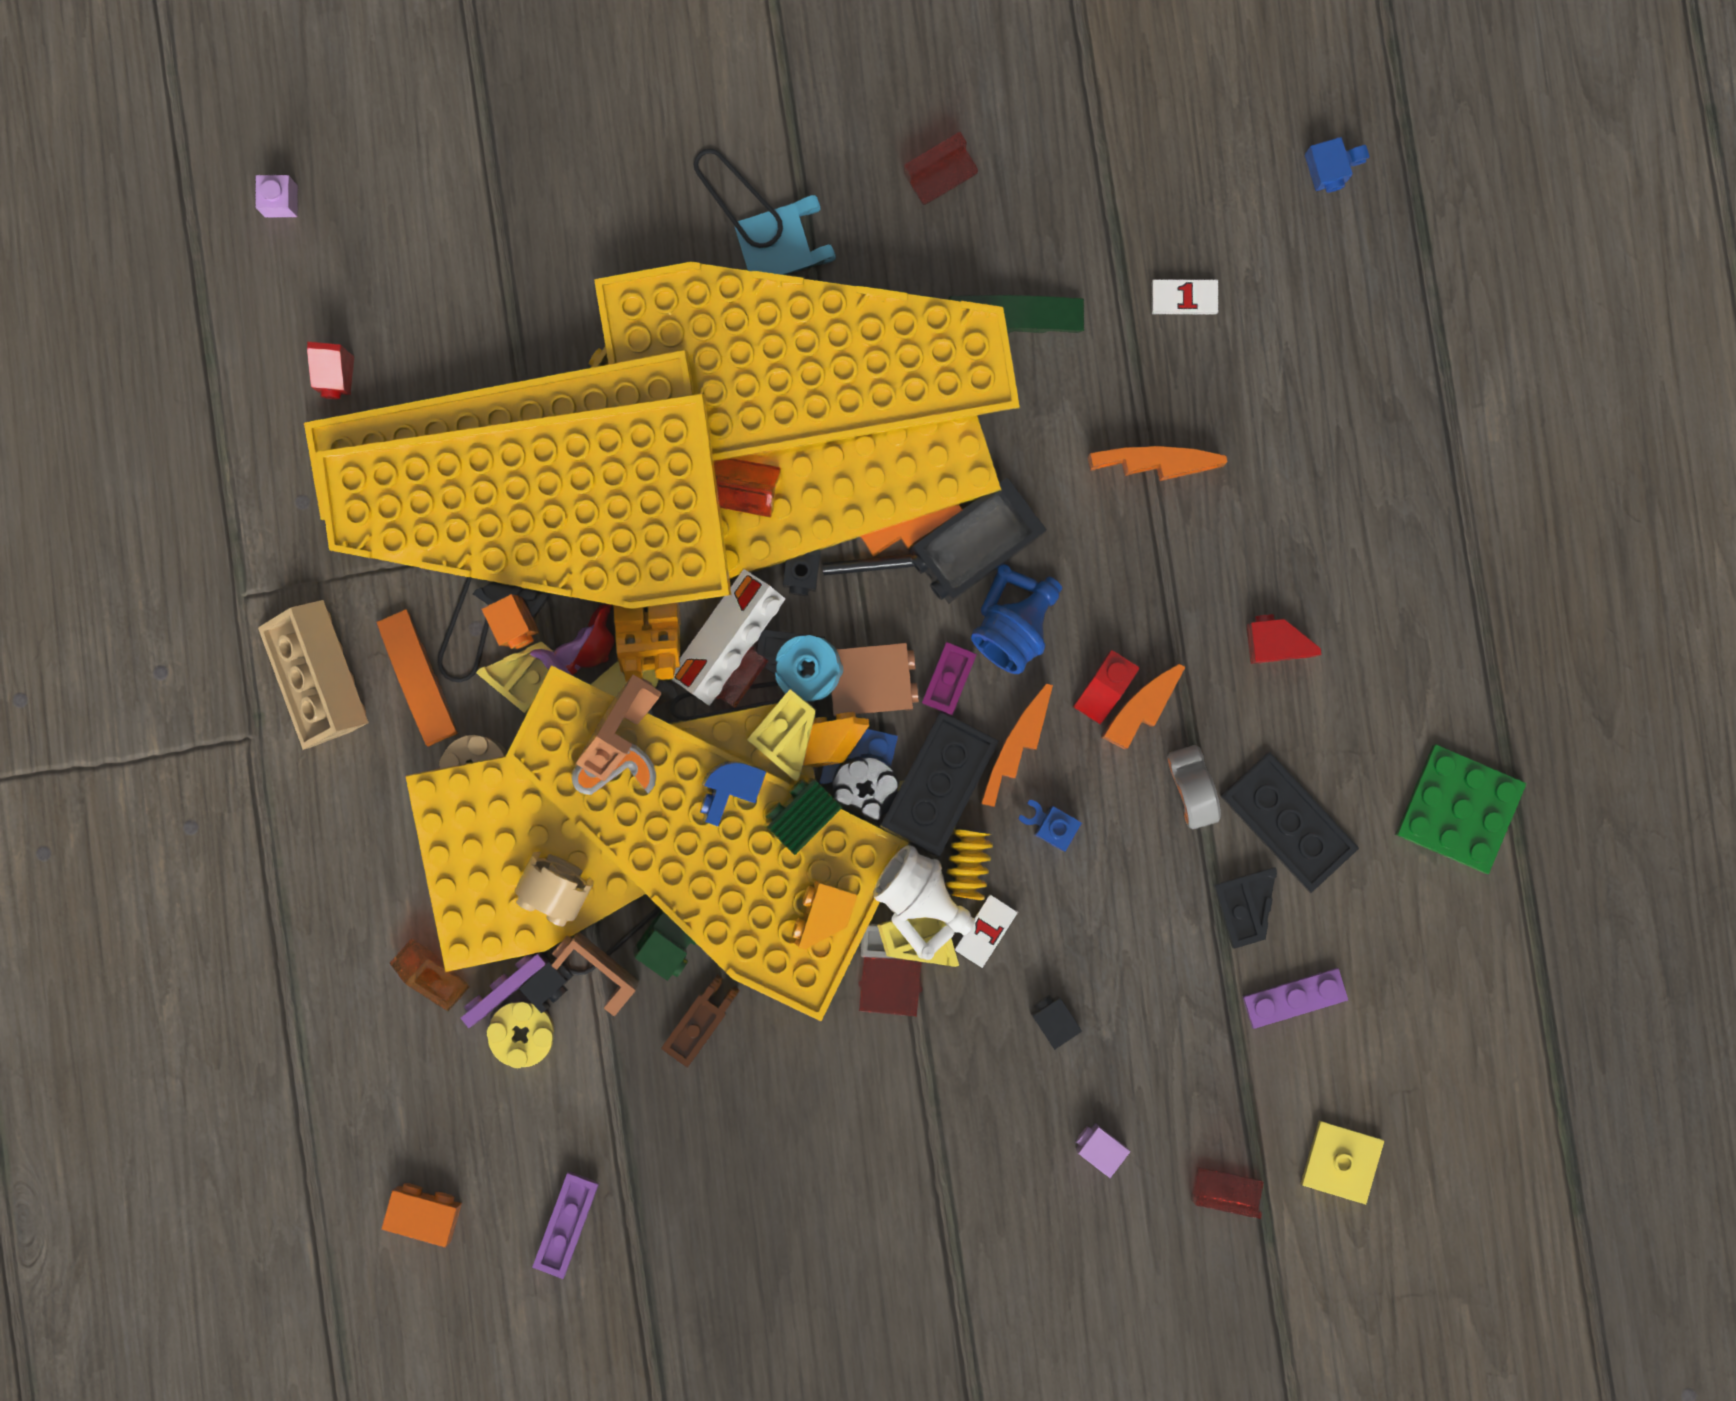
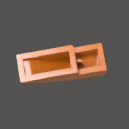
M954 505L862 535L860 538L873 557L900 539L907 550H909L962 511L959 505Z
M1178 664L1140 688L1114 716L1102 738L1123 749H1128L1141 722L1151 727L1155 726L1185 666Z

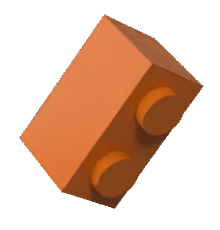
M511 594L481 609L499 646H507L517 650L534 642L532 636L540 633L521 596Z
M404 1183L403 1187L397 1186L393 1189L381 1230L446 1248L452 1240L462 1203L455 1202V1197L447 1193L435 1192V1196L423 1193V1188L415 1184Z

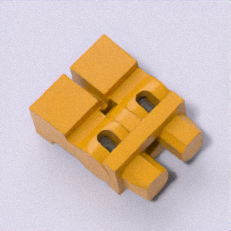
M679 603L648 607V612H645V607L630 609L613 605L617 657L620 671L624 673L626 682H628L633 674L643 679V670H655L656 678L661 680L673 679L675 669L680 667L681 613Z

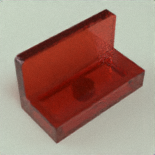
M961 132L904 164V175L923 205L930 203L977 175L978 169L966 151L967 142Z
M734 458L715 461L714 469L720 508L771 518L774 511L775 488L781 475V468Z
M1197 1167L1191 1200L1196 1206L1261 1219L1262 1211L1259 1209L1264 1182L1258 1179Z

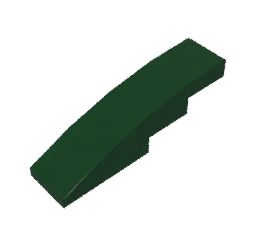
M1022 295L949 297V300L966 301L1003 307L1008 334L1014 331L1046 333L1048 331L1080 333L1084 331V298Z

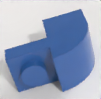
M725 762L712 768L701 783L713 789L712 795L706 793L700 808V813L704 814L703 821L719 826L729 795L755 803L766 771L741 762Z

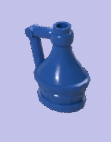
M1001 565L981 607V614L985 618L981 626L975 628L972 632L971 639L973 644L988 660L999 668L1012 674L1022 673L1027 662L1044 653L1046 646L1043 633L1044 617L1048 607L1053 606L1059 599V593L1062 591L1060 583L1052 577H1047L1044 581L1038 583L1033 578L1011 570L1007 565ZM1007 582L1033 592L1031 596L1020 602L997 605Z

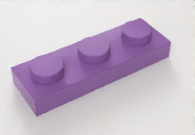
M542 952L535 956L532 954L524 956L515 964L519 970L509 978L506 974H503L490 985L493 991L484 999L478 995L464 1007L467 1013L461 1017V1020L468 1028L477 1024L532 978L549 960Z
M1339 968L1330 969L1242 996L1253 1029L1348 1001Z
M570 1171L567 1173L532 1268L564 1279L597 1192L599 1182Z

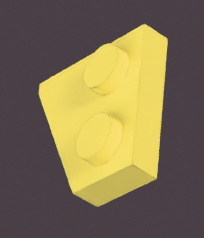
M543 642L527 647L519 653L509 655L503 658V660L487 667L484 666L478 669L476 673L522 712L527 713L548 672L542 661L531 656L530 653L535 649L553 651Z
M933 918L907 919L926 943L946 926L945 922ZM892 920L877 925L886 956L952 967L959 966L951 938L934 953L932 959L926 960L918 957L917 952L893 924Z

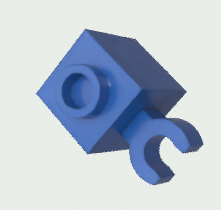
M1342 137L1312 145L1305 153L1315 191L1326 189L1327 193L1344 188L1345 183L1353 175L1351 166L1366 163V159L1370 157L1366 145L1346 151Z
M1028 800L1027 804L1035 809L1034 817L1028 819L1023 815H1019L1018 819L1026 825H1038L1035 836L1066 852L1082 823L1054 806H1050L1047 813H1044L1038 802Z

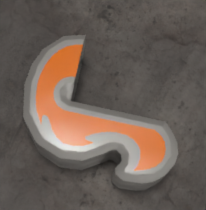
M632 744L627 755L605 782L579 765L574 767L571 779L577 791L592 795L628 767L643 789L649 794L655 786L656 771L649 756L638 746Z
M1192 745L1169 752L1167 760L1184 804V817L1187 826L1191 829H1197L1218 823L1221 819L1219 798L1213 779L1205 766L1204 755L1200 747Z

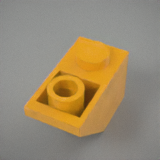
M855 712L836 714V720L827 721L826 717L814 718L803 767H821L844 763L869 727V719L856 718Z
M815 880L813 887H807L802 905L806 906L803 919L798 918L793 928L792 937L796 938L795 944L799 948L807 949L847 928L857 895L851 891Z

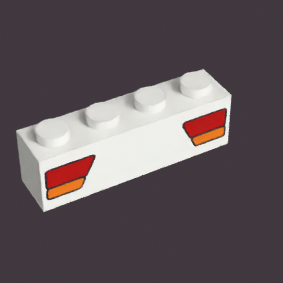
M743 569L731 586L732 595L723 597L681 656L680 667L675 669L674 678L672 679L709 706L715 697L720 694L725 683L740 666L742 659L759 639L762 631L772 617L777 614L785 600L770 585Z

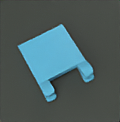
M815 195L774 209L782 220L783 230L777 242L769 247L757 248L751 246L735 227L748 271L787 275L815 265L826 264L836 259L831 245L819 247L811 252L808 246L800 216L814 214L821 210L820 203ZM769 211L737 221L748 237L757 243H766L772 240L778 230V223Z

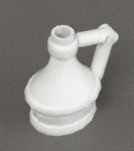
M906 845L891 859L875 885L873 897L876 901L885 903L894 913L892 915L893 924L914 948L918 957L930 960L933 958L934 953L953 937L954 932L966 935L972 929L975 919L970 916V912L961 905L957 906L951 899L945 886L940 861L918 854L915 847ZM933 918L945 922L946 926L926 943L907 919Z

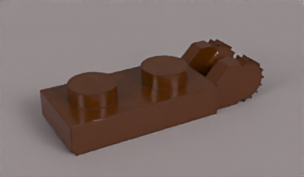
M718 974L703 995L700 994L661 1047L663 1051L687 1068L727 1014L725 1011L740 991L735 986L730 989L719 1007L708 1000L713 992H716L722 984L723 978Z

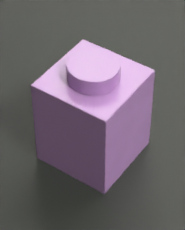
M256 175V209L264 217H297L298 185L289 175Z
M1096 1123L1092 1128L1087 1126L1076 1140V1143L1079 1144L1076 1148L1078 1154L1109 1178L1112 1177L1130 1153L1125 1145Z

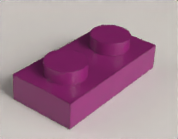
M946 642L922 704L952 716L977 654Z

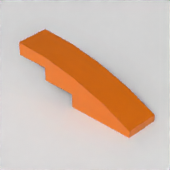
M1163 446L1119 448L1090 453L1088 456L1090 471L1122 464L1125 476L1157 469L1160 481L1220 468L1228 462L1225 455L1196 449Z
M406 609L376 622L402 691L426 746H431L458 734L441 685L433 672L425 647L420 642L411 614Z
M1046 684L1022 712L1007 736L991 769L980 804L995 807L1002 776L1016 778L1023 748L1037 749L1053 685Z

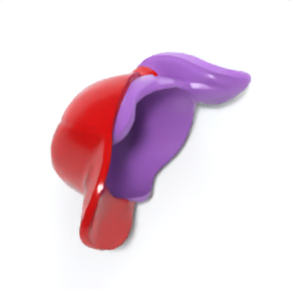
M603 604L597 608L591 616L588 627L582 628L573 641L559 646L554 652L545 649H535L531 651L530 655L541 660L548 670L552 665L570 675L576 674L580 668H592L602 662H607L608 655L615 644V638L606 626L612 605Z

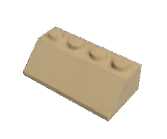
M324 600L290 607L258 627L303 750L353 732L369 723L365 707L359 698L354 677L349 671L343 655V647L338 641L332 625L331 615L326 609Z

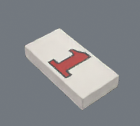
M1152 280V314L1218 313V280Z
M989 894L974 918L975 923L972 929L966 935H963L955 947V951L983 968L1018 912Z

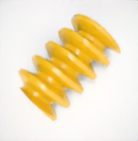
M960 829L953 830V835L960 838L961 841L951 843V848L958 851L959 855L949 856V861L956 864L957 868L947 869L946 873L954 877L955 881L945 882V886L953 891V894H949L951 896L984 900L985 896L976 891V889L987 886V882L978 877L979 875L989 874V869L980 864L981 862L991 860V856L983 852V849L993 847V843L985 839V836L991 834Z

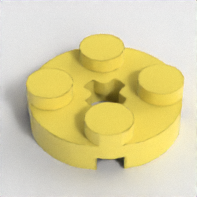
M526 1001L509 1003L500 1008L491 1019L487 1029L489 1047L494 1056L506 1065L513 1068L533 1066L543 1060L552 1048L554 1023L547 1011L540 1013L532 1003ZM515 1026H518L520 1029L524 1027L529 1029L530 1032L526 1035L528 1038L526 1043L521 1040L517 1042L514 1040L513 1036L516 1033L513 1029Z

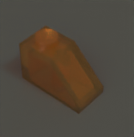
M412 938L390 962V965L406 985L446 1011H449L470 988L453 970L446 972L444 962Z

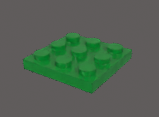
M1432 745L1395 835L1484 874H1489L1527 783L1441 746Z

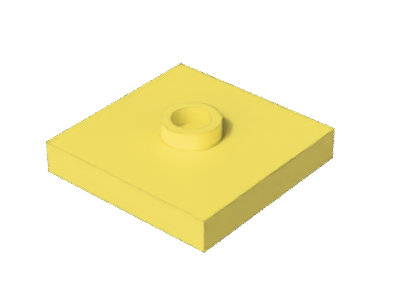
M1319 1120L1300 1184L1366 1205L1384 1140Z

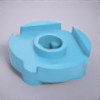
M797 636L790 639L781 647L776 657L777 672H775L782 691L786 694L792 689L808 702L821 700L828 696L836 688L843 674V665L840 662V656L835 647L824 638L817 636ZM804 660L809 663L812 661L815 663V673L813 675H802L801 672L804 670L802 662Z

